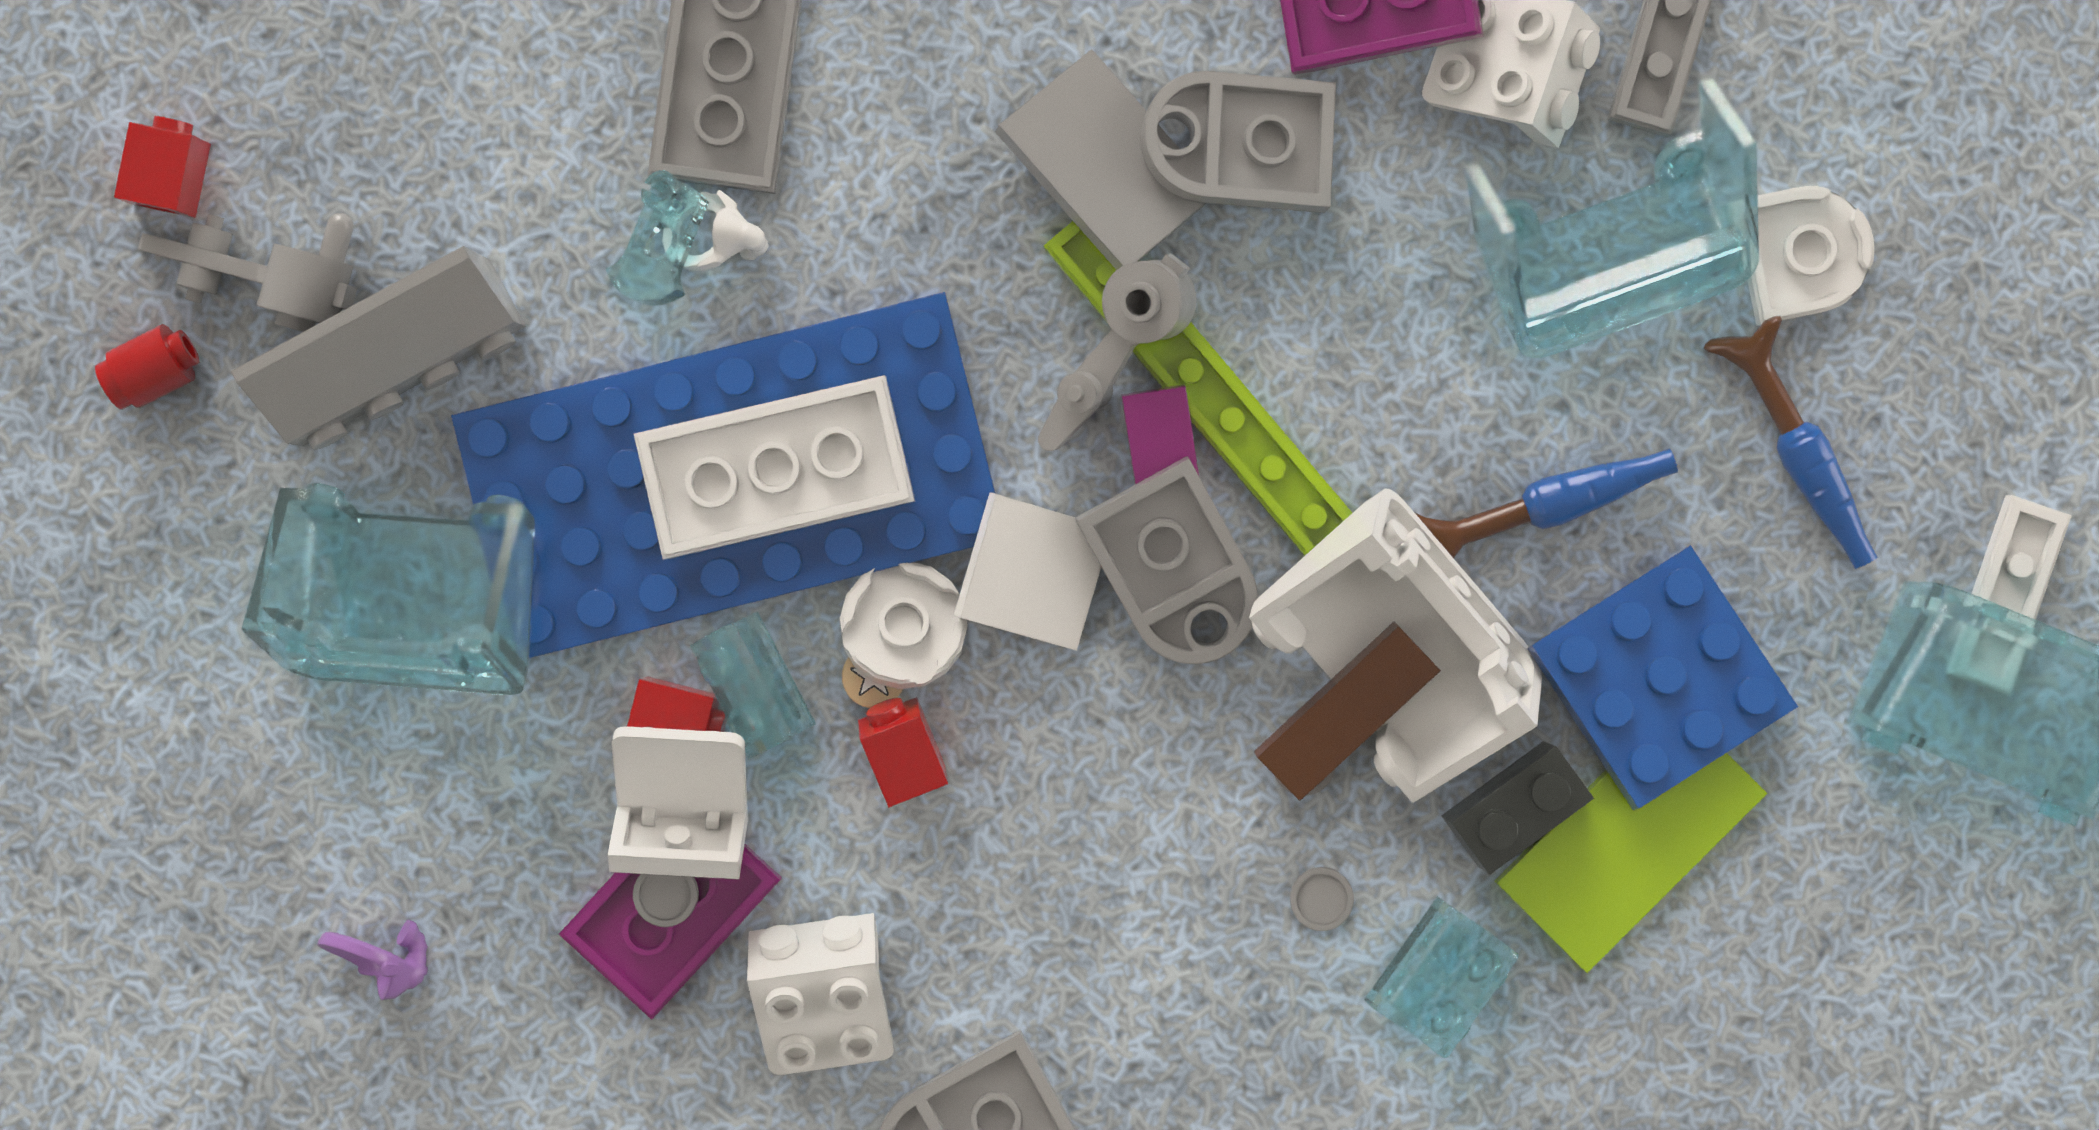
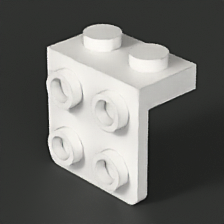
M1478 0L1484 37L1437 46L1423 86V98L1434 107L1513 123L1534 142L1559 148L1565 130H1568L1573 125L1579 109L1578 92L1586 69H1590L1597 59L1600 48V27L1574 1Z
M651 727L617 728L612 739L617 810L608 850L609 872L739 879L748 824L745 741L743 737L736 733L718 731L658 729Z
M874 913L857 916H838L829 920L795 925H775L767 929L749 931L747 983L770 1072L776 1075H786L882 1061L893 1055V1037L879 975L878 932Z

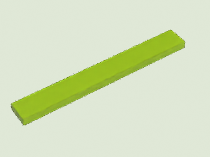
M1072 221L1043 245V248L1106 321L1102 308V296L1107 281L1116 269L1075 222ZM1192 322L1181 333L1172 338L1141 343L1134 348L1132 353L1162 388L1182 384L1186 386L1191 423L1304 556L1352 514L1351 510Z

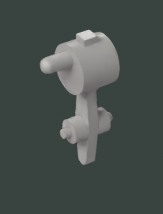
M336 213L329 218L319 255L273 244L267 266L228 256L233 234L221 230L224 218L208 214L205 225L193 222L187 244L145 233L141 235L138 250L182 262L176 284L188 287L186 300L201 303L204 292L217 295L222 273L262 284L257 306L277 312L274 324L302 332L314 327L316 323H321L340 313L342 309L353 306L358 288L349 285L354 266L344 263L354 225L352 219L344 213Z
M1165 254L1162 260L1128 263L1111 275L1105 285L1102 296L1103 313L1111 330L1077 370L1060 382L1057 390L1058 399L1038 436L1041 448L1046 451L1060 449L1097 409L1109 403L1113 395V385L1138 344L1172 338L1189 325L1196 310V291L1192 280L1187 274L1190 267L1173 254Z

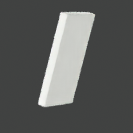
M885 375L634 434L663 560L915 502Z

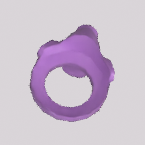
M406 920L397 936V944L408 949L405 959L361 940L330 931L323 933L317 943L320 948L357 965L360 974L376 976L378 995L381 1000L395 999L406 990L415 988L423 981L424 976L428 972V967L426 966L428 946L425 942V936L419 931L417 924L411 920Z

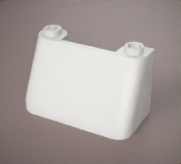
M1383 489L1364 502L1253 603L1249 618L1252 621L1257 637L1266 647L1270 649L1277 648L1284 653L1290 654L1303 647L1331 679L1394 621L1441 670L1377 730V753L1374 755L1375 767L1388 785L1392 787L1398 786L1412 803L1538 725L1542 675L1539 666L1527 649V644L1407 503L1391 489Z

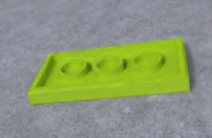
M1725 753L1636 810H1632L1607 770H1605L1587 788L1595 799L1527 847L1494 882L1583 971L1588 973L1768 794L1728 753Z

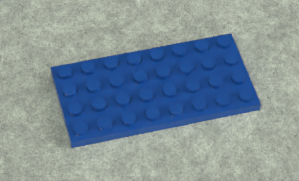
M945 292L451 415L513 662L861 576L874 569L873 572L900 566L899 564L917 562L973 548L989 493H995ZM879 376H886L915 502L663 560L634 438L635 433Z

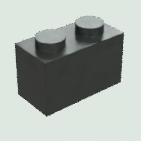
M1542 741L1441 815V817L1477 866L1491 875L1595 798L1555 745Z

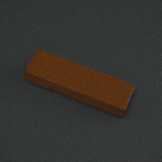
M1394 621L1266 739L1254 753L1277 779L1301 801L1441 670Z

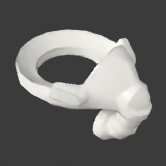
M720 190L716 194L708 192L694 193L681 200L670 212L663 230L662 242L667 256L677 266L689 271H706L718 267L738 252H740L741 257L745 260H755L758 256L764 255L769 247L764 232L758 226L748 223L740 214L737 203ZM701 212H715L717 215L712 229L713 247L702 255H689L685 251L683 236L687 224L694 216Z

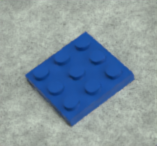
M1691 545L1527 648L1632 810L1646 805L1798 707Z

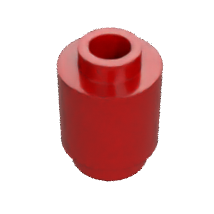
M161 324L107 351L106 360L95 365V373L104 393L118 409L123 410L131 405L141 408L195 380L193 366L199 364L200 359L193 343L182 330L173 332L168 326Z

